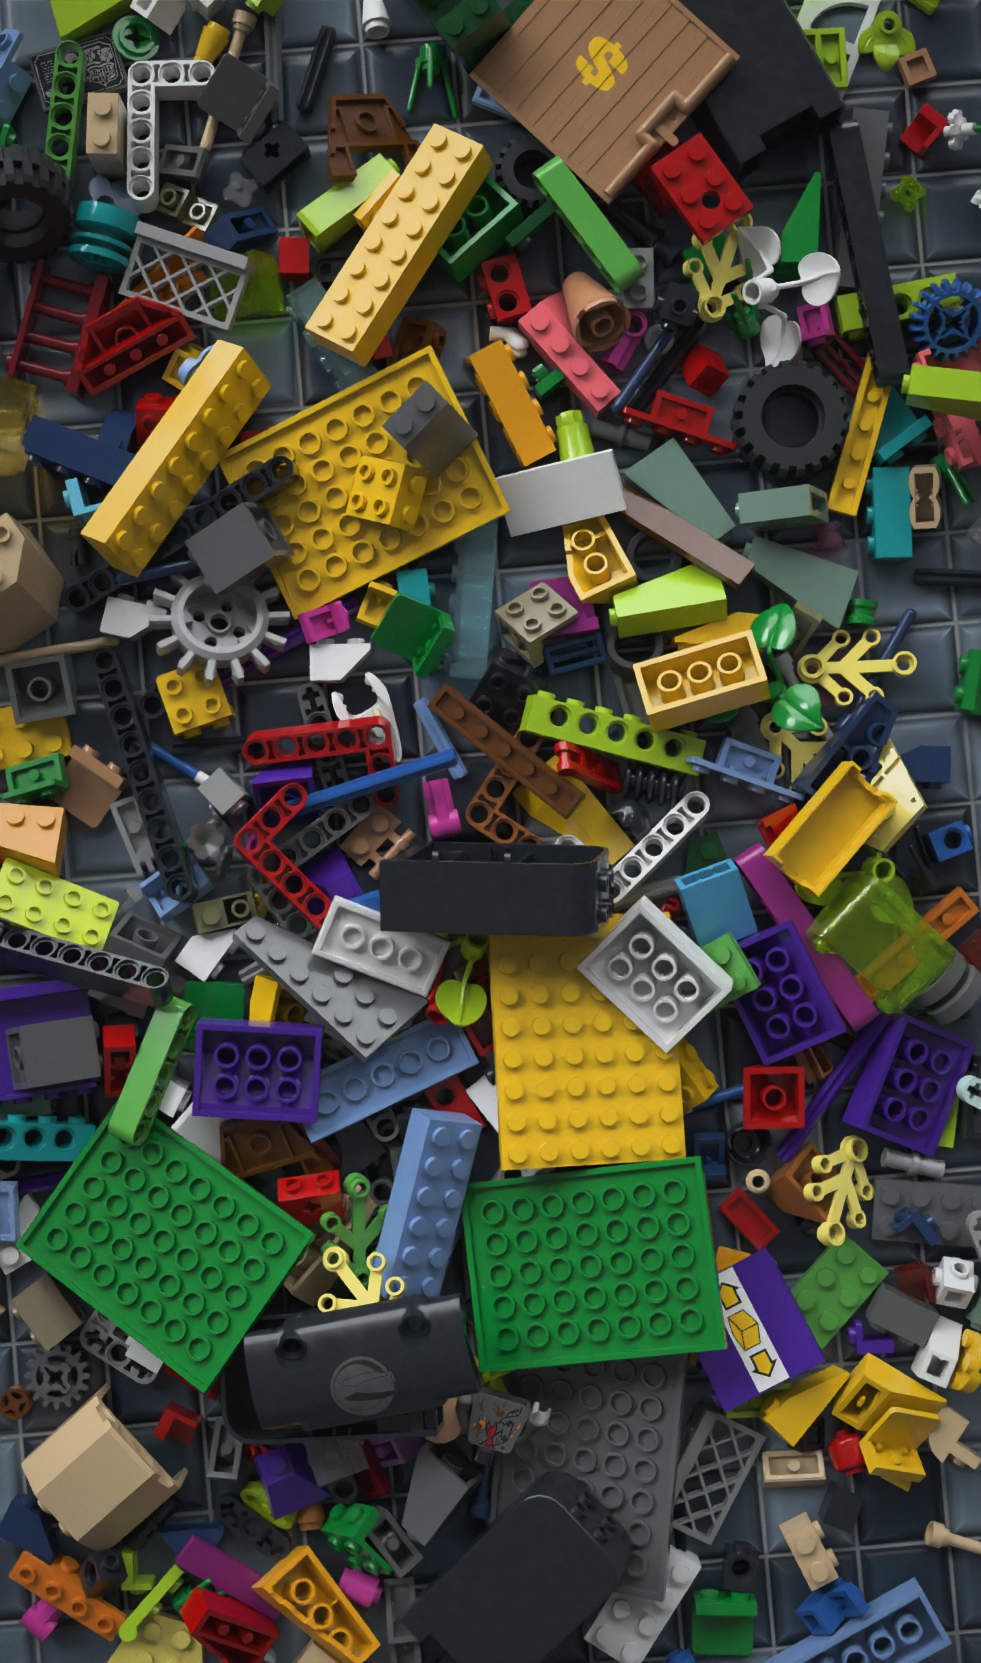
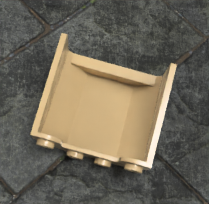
M7 512L0 516V655L15 652L58 622L61 592L64 589L65 579L32 532Z
M107 1382L21 1463L33 1493L38 1498L37 1502L40 1508L47 1514L51 1513L59 1521L58 1525L68 1537L72 1536L77 1542L95 1551L108 1550L117 1544L182 1486L189 1472L184 1467L171 1478L114 1416L102 1401L103 1396L111 1387Z

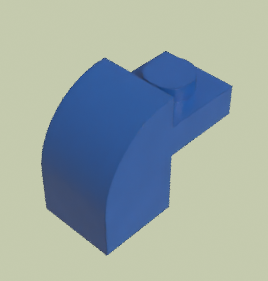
M839 1576L838 1579L813 1591L795 1612L813 1636L831 1635L845 1617L863 1616L870 1606L864 1600L863 1594L858 1587L853 1585L852 1582L845 1583L842 1577Z

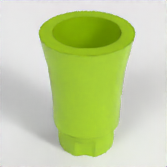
M582 410L565 411L555 417L560 461L595 453L589 427L585 423V416Z

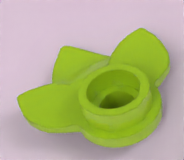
M884 10L875 16L872 26L861 32L858 38L857 49L859 54L873 52L876 64L883 73H886L897 63L900 56L903 57L915 52L916 45L912 33L902 27L900 17L893 11ZM884 21L891 23V30L885 29Z

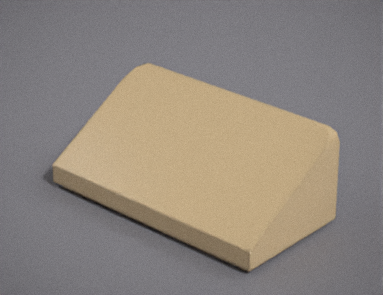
M822 1449L802 1453L795 1450L766 1451L761 1453L763 1488L821 1486L826 1481Z

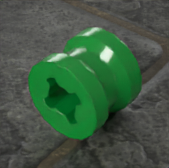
M849 599L847 607L850 610L849 616L845 618V624L863 628L875 627L876 620L873 618V615L877 609L878 602L867 599Z

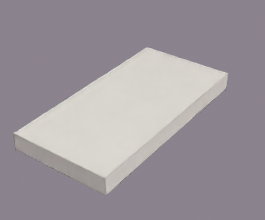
M613 449L496 477L512 512L505 515L511 537L627 510L628 508Z
M335 895L312 949V954L427 998L451 942L450 939L434 933L381 931L380 912Z

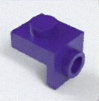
M851 1318V1327H847V1342L849 1346L852 1345L857 1354H867L869 1352L877 1358H884L886 1353H894V1340L888 1334L863 1335L861 1321L858 1318Z

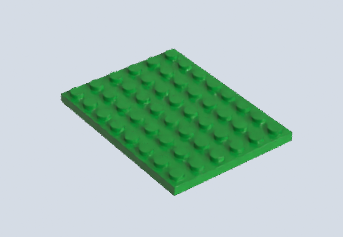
M117 1100L15 1247L203 1394H208L244 1342V1335L252 1330L317 1234L205 1151L175 1132L171 1126L157 1116L146 1140L140 1146L136 1147L110 1135L108 1125L117 1105Z
M702 1156L468 1183L462 1204V1217L480 1373L724 1350L728 1348Z

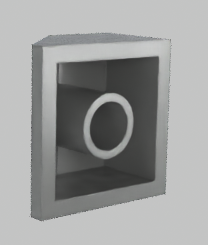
M60 654L4 665L15 725L76 714L77 683L71 654Z

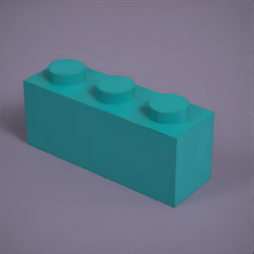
M909 466L874 467L869 471L863 490L864 494L869 496V506L865 507L864 520L866 525H870V536L866 537L865 549L867 555L871 554V563L906 562L913 557L912 527L909 515L911 505Z

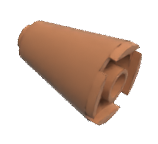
M585 272L572 273L565 279L562 290L572 333L577 344L592 352L604 351L615 346L620 341L619 336L623 331L627 332L630 328L631 315L626 304Z

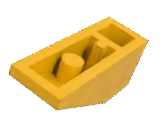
M835 1365L825 1368L791 1384V1389H781L775 1392L773 1396L768 1397L763 1402L761 1410L756 1416L781 1440L794 1447L851 1374Z

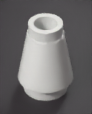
M363 0L362 30L370 39L386 37L390 32L391 21L383 0Z

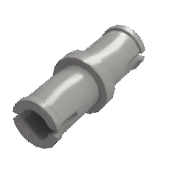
M885 1147L881 1155L882 1167L906 1171L907 1175L915 1176L916 1174H921L941 1180L945 1172V1161L922 1157L918 1152L911 1151L909 1154Z

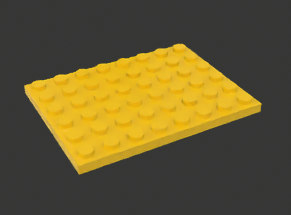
M431 345L227 450L218 462L229 485L275 456H285L298 465V480L287 489L264 502L295 553L293 557L270 569L295 620H298L297 615L326 606L370 584L371 581L374 582L512 512L477 438L437 478H434L382 427L425 381L469 424ZM362 456L402 463L428 472L426 487L413 532L347 514L351 490L359 460ZM287 463L281 464L278 467L277 476L279 479H283L289 474L290 468ZM261 479L256 480L251 486L254 495L260 494L264 488Z
M663 912L670 919V912ZM625 913L613 914V918H609L608 924H604L598 932L587 936L489 935L488 956L501 1170L646 1162L686 1157L678 1042L665 1053L576 969L579 963Z

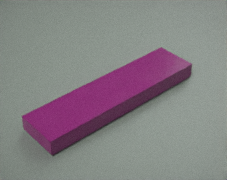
M193 1534L176 1557V1565L203 1580L210 1578L213 1586L274 1620L280 1615L276 1608L251 1589L264 1574Z

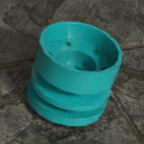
M81 201L78 204L74 225L83 232L72 233L70 240L73 244L69 245L67 255L75 262L91 269L124 274L129 262L128 259H130L132 248L124 243H134L136 241L137 234L134 231L137 222H141V220L130 211L108 203Z

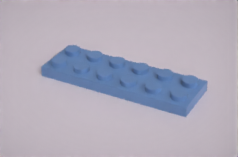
M427 1019L404 1030L399 1038L388 1041L365 1063L354 1054L322 1069L317 1123L302 1122L311 1143H316L478 1065L479 1061L462 1027L455 1026L450 1021L445 1025H439Z

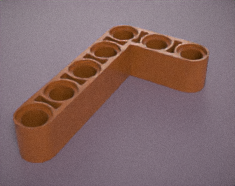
M557 709L553 710L554 717L551 720L554 725L559 717V710ZM518 729L514 737L520 741V736L524 732ZM536 736L537 743L533 747L527 748L536 754L546 738ZM496 763L466 809L467 822L496 843H523L525 840L531 839L537 844H543L538 836L498 811L518 780ZM498 781L504 786V793L501 797L493 798L488 795L487 787L491 782ZM477 806L485 808L488 812L487 820L483 823L473 822L470 817L473 808ZM507 823L512 826L513 835L510 839L502 840L497 837L495 830L499 824Z

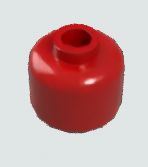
M850 1428L832 1433L834 1440L830 1441L826 1447L835 1471L844 1472L846 1477L868 1469L859 1445L864 1435L861 1432L851 1433Z

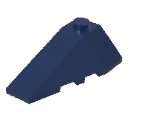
M874 691L809 761L791 784V787L798 793L805 795V799L809 801L840 763L844 761L855 762L862 769L860 774L870 784L873 774L877 772L878 760L884 745L888 742L899 710L877 691Z

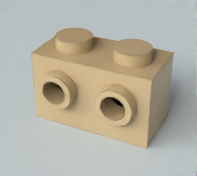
M804 1512L779 1525L811 1591L839 1578L835 1570L839 1563L832 1549L825 1550L820 1540L825 1538V1535L817 1520L811 1523L807 1513Z

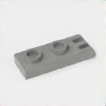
M134 795L109 804L139 879L146 878L142 868L144 865H147L150 874L153 875L157 872L153 863L156 860Z

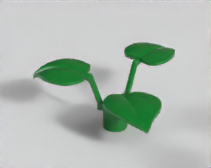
M786 603L778 604L759 614L750 627L757 649H767L766 653L776 677V681L768 683L771 698L761 702H768L772 706V720L782 729L794 732L823 729L821 699L818 692L808 684H795L788 689L784 685V679L781 677L773 656V649L777 651L787 650L795 640L797 633V622L793 610ZM740 708L703 718V720L711 723L726 722L735 717Z

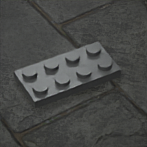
M873 1178L874 1196L871 1206L870 1239L927 1244L912 1224L900 1233L894 1231L889 1225L894 1221L893 1216L896 1212L904 1207L910 1208L914 1206L923 1216L929 1214L940 1229L936 1233L942 1240L937 1245L974 1247L965 1223L966 1218L971 1212L981 1210V1185ZM979 1217L976 1219L978 1224L974 1226V1229L981 1231V1218Z

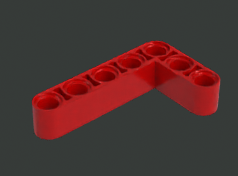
M383 716L259 730L252 732L248 736L242 748L244 759L252 765L359 752L366 753L369 774L398 765L392 725ZM379 727L385 731L386 735L383 738H375L371 735L370 730ZM350 731L355 735L356 739L352 742H346L342 740L340 733ZM320 735L326 743L316 746L311 742L310 737ZM282 739H290L294 742L295 748L285 749L281 746L280 741ZM254 742L262 744L265 752H254L250 744ZM377 757H385L390 761V765L380 767L374 760ZM401 784L392 786L395 793L390 796H385L380 791L372 793L374 802L382 808L393 807L399 800Z
M290 783L282 787L236 833L233 844L236 851L320 932L332 901L270 841L307 802V792L304 787L297 783ZM289 789L295 790L299 795V802L296 806H290L285 802L284 794ZM266 811H272L277 815L278 823L276 827L268 828L264 825L262 818ZM244 833H251L255 836L257 843L254 849L246 850L242 847L241 837ZM269 854L274 855L278 859V868L274 872L267 871L263 866V859ZM290 876H294L300 881V889L295 894L288 892L285 887V882ZM313 897L319 899L322 903V910L317 915H312L307 908L309 900Z

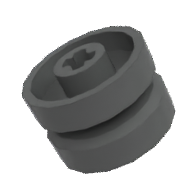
M952 946L942 947L926 958L914 971L908 981L906 994L917 1005L925 1007V1012L940 1025L948 1024L967 1012L981 995V972L974 965L967 964L966 958L956 948Z

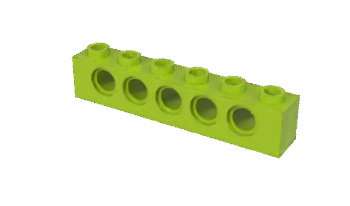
M538 691L537 695L527 696L519 729L521 732L558 742L569 741L585 749L651 765L660 769L663 768L671 772L676 771L683 775L698 776L699 774L692 770V764L685 762L687 756L703 758L706 740L698 739V733L681 729L680 733L665 729L652 733L651 726L641 723L642 718L638 716L624 714V717L620 718L613 716V710L596 706L594 711L584 708V702L567 698L566 703L555 700V694L545 691ZM554 709L559 710L562 714V722L559 726H555L550 720L551 712ZM583 717L588 718L591 723L590 731L587 734L583 733L579 728V722ZM611 725H615L619 729V737L616 741H612L608 736V729ZM641 732L646 735L648 740L646 747L643 749L637 744V736ZM669 740L673 741L676 747L675 753L672 756H669L665 751V745Z

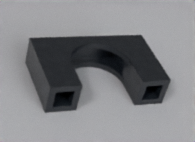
M365 1119L334 1133L342 1149V1164L339 1169L342 1186L349 1174L360 1173L368 1165L371 1169H374L386 1158L383 1153L386 1152L387 1147L373 1135ZM285 1165L249 1177L269 1200L279 1206L278 1179L294 1177L295 1175Z

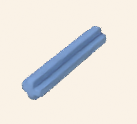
M421 698L413 706L438 752L451 748L454 749L457 755L458 764L455 767L448 768L454 780L465 777L468 771L438 716L427 707L430 703L428 698Z

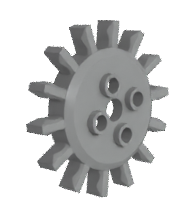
M201 569L195 570L198 577L190 581L183 573L169 576L172 584L179 589L176 596L155 588L153 602L171 609V614L149 616V629H171L172 636L158 642L156 652L159 656H162L179 648L185 654L177 665V674L181 677L196 662L207 666L204 672L205 686H213L217 676V668H230L233 681L236 686L243 685L244 670L241 664L248 660L264 674L269 671L270 661L259 651L262 645L281 652L285 649L287 639L268 632L267 629L268 626L289 625L290 611H268L267 605L281 597V590L277 585L260 593L254 587L259 582L260 575L228 594L216 595L215 592H211L203 581L204 574ZM223 606H228L232 610L230 612H224L221 608ZM195 616H201L204 618V620L202 622H196L193 618ZM221 618L227 622L228 626L225 629L217 630L210 623L213 619ZM240 631L244 636L238 638L233 633ZM208 641H212L216 644V646H209L205 643Z

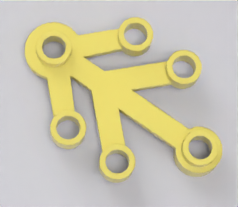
M750 213L738 221L739 227H753V219ZM735 224L727 229L728 235L720 259H718L713 247V239L702 246L694 234L692 236V245L697 250L702 251L713 281L710 288L703 274V263L699 258L694 257L685 261L682 267L685 276L692 278L697 291H699L696 308H698V316L706 323H715L721 320L726 307L734 304L731 293L721 296L725 284L746 275L744 262L730 268L739 242L738 230ZM691 263L696 267L695 273L690 269ZM746 282L737 285L733 292L737 293L741 303L746 302L741 294V288H743ZM707 303L712 306V313L708 310Z
M869 628L864 631L862 639L841 661L828 662L837 650L845 649L849 645V633L846 630L840 629L833 633L831 641L817 655L808 654L799 660L797 674L805 683H819L834 696L835 704L838 707L846 708L853 701L852 691L848 688L840 687L829 675H842L865 696L866 701L869 694L877 691L883 697L884 693L882 689L871 685L860 674L893 672L898 677L906 678L914 673L917 660L912 653L901 651L891 660L858 661L869 649L877 647L880 642L881 635L879 631ZM873 634L877 640L870 643L866 640V636ZM842 635L846 638V642L839 644L835 638ZM898 663H907L909 669L906 671L900 670ZM813 665L818 671L815 674H809L806 668ZM845 693L849 696V701L841 702L838 696Z
M770 712L762 719L760 729L763 736L770 741L771 753L781 756L782 742L791 750L792 784L803 770V763L807 765L814 757L813 754H817L828 741L800 742L791 734L794 731L782 728L779 732H772L770 724L774 721ZM822 718V722L825 725L823 731H811L812 734L821 736L826 733L828 724L824 718ZM780 762L782 771L776 775L775 779L781 778L784 775L785 766L782 762Z
M855 1135L846 1136L841 1142L840 1150L829 1155L815 1156L812 1159V1169L816 1174L829 1173L832 1166L842 1162L843 1164L839 1174L821 1183H808L803 1191L807 1201L817 1202L821 1201L824 1195L835 1190L827 1221L822 1223L817 1229L818 1240L828 1247L840 1246L845 1240V1229L839 1222L845 1200L849 1212L846 1214L848 1227L860 1229L866 1225V1215L861 1210L859 1201H869L874 1196L873 1186L868 1181L863 1161L868 1156V1146L864 1139ZM853 1172L857 1180V1184L855 1186L853 1185L851 1179Z
M330 1247L324 1252L322 1257L324 1267L328 1271L338 1274L357 1300L339 1299L331 1294H323L318 1300V1307L322 1312L380 1302L383 1271L387 1267V1259L384 1255L374 1252L367 1258V1266L370 1269L367 1291L349 1268L350 1258L345 1250L340 1247ZM338 1254V1262L333 1265L330 1264L331 1255ZM376 1257H381V1266L373 1268V1260ZM391 1277L386 1282L385 1288L387 1293L390 1294L389 1300L402 1298V1295L406 1292V1283L399 1277ZM399 1281L401 1284L400 1290L395 1293L392 1292V1284ZM331 1298L333 1306L326 1310L324 1302Z

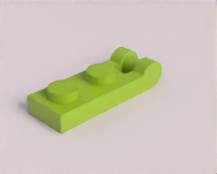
M175 1563L119 1628V1637L122 1641L130 1642L134 1640L138 1634L140 1622L146 1616L151 1620L163 1606L159 1600L167 1591L173 1595L185 1581L180 1577L185 1571L183 1568Z

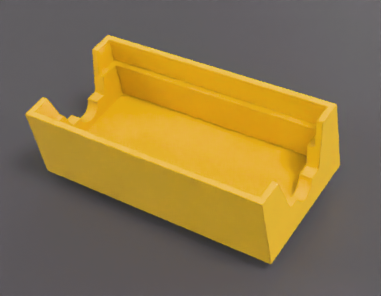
M853 761L840 763L763 855L810 896L819 897L898 803L889 793L880 791L875 786L869 784L860 774L862 769Z

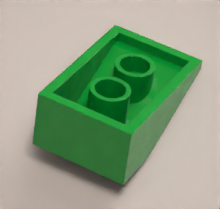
M821 172L814 173L780 235L781 256L779 261L772 265L774 268L773 279L801 280L798 272L799 262L806 255L818 252Z

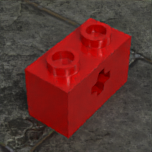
M134 1024L103 1026L105 1098L120 1097L135 1061L136 1042Z
M339 1170L278 1179L279 1207L300 1223L320 1222L321 1216L329 1211L334 1212L340 1218H346L345 1195Z

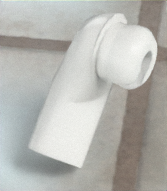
M490 326L489 341L502 340V342H507L512 347L516 358H523L527 355L528 340L518 329L514 327Z

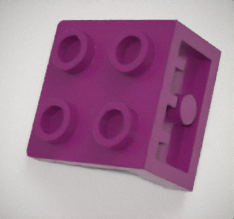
M568 576L534 581L529 584L531 589L539 583L545 582L578 612V618L542 639V642L593 634L599 631L598 616L595 617L593 603H581Z

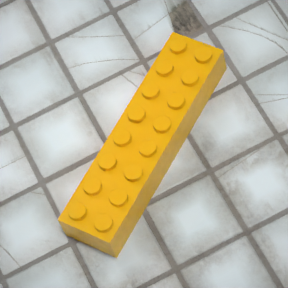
M434 123L306 324L305 329L319 345L364 368L366 367L436 257L437 251L442 247L494 164L484 145Z
M217 340L80 534L113 568L138 578L272 387V384L244 347Z

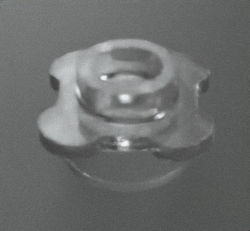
M238 172L232 173L228 187L223 190V197L227 201L232 200L240 207H248L251 203L253 192L258 188L257 183L253 179L247 180L243 178ZM241 187L243 191L238 192L237 189Z

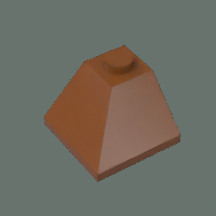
M809 1141L794 1155L789 1163L785 1162L772 1175L770 1185L765 1193L783 1212L824 1223L827 1221L835 1190L824 1195L821 1201L809 1202L804 1197V1187L808 1183H821L839 1174L834 1166H832L829 1173L816 1174L813 1171L812 1159L823 1154Z

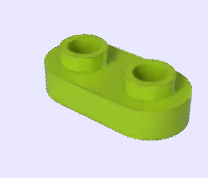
M260 1480L247 1482L240 1493L245 1504L281 1529H290L294 1524L297 1512L274 1520Z

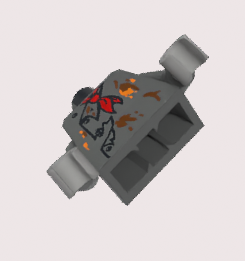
M481 1386L480 1393L457 1397L455 1407L460 1429L467 1433V1441L478 1445L474 1460L483 1465L492 1464L495 1451L509 1454L513 1447H520L534 1435L540 1426H546L552 1409L549 1408L548 1411L541 1412L538 1410L540 1403L535 1402L532 1413H530V1400Z

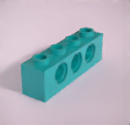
M8 1114L7 1119H0V1129H5L6 1131L5 1139L0 1142V1160L74 1162L95 1133L96 1125L86 1121L84 1116L71 1115L65 1121L56 1120L57 1116L38 1115V1120L26 1119L27 1115ZM35 1129V1140L30 1144H26V1133ZM64 1130L66 1133L65 1140L61 1144L56 1145V1134Z

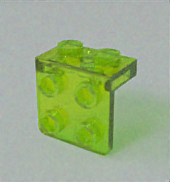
M254 249L240 254L249 257L257 264L254 276H249L235 321L256 313L275 317L285 314L284 295L280 287L279 268L275 255ZM208 268L207 274L209 279L213 277L210 269ZM215 269L217 274L222 272L221 270ZM230 274L220 280L226 293L237 287L239 276ZM216 282L211 284L210 291L213 301L222 295ZM225 302L214 307L215 318L221 322H225L228 313Z

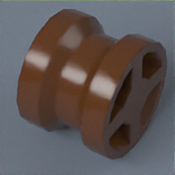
M12 1385L1 1396L0 1412L7 1419H21L33 1406L34 1400L32 1398L34 1395L31 1390L26 1389V1385Z

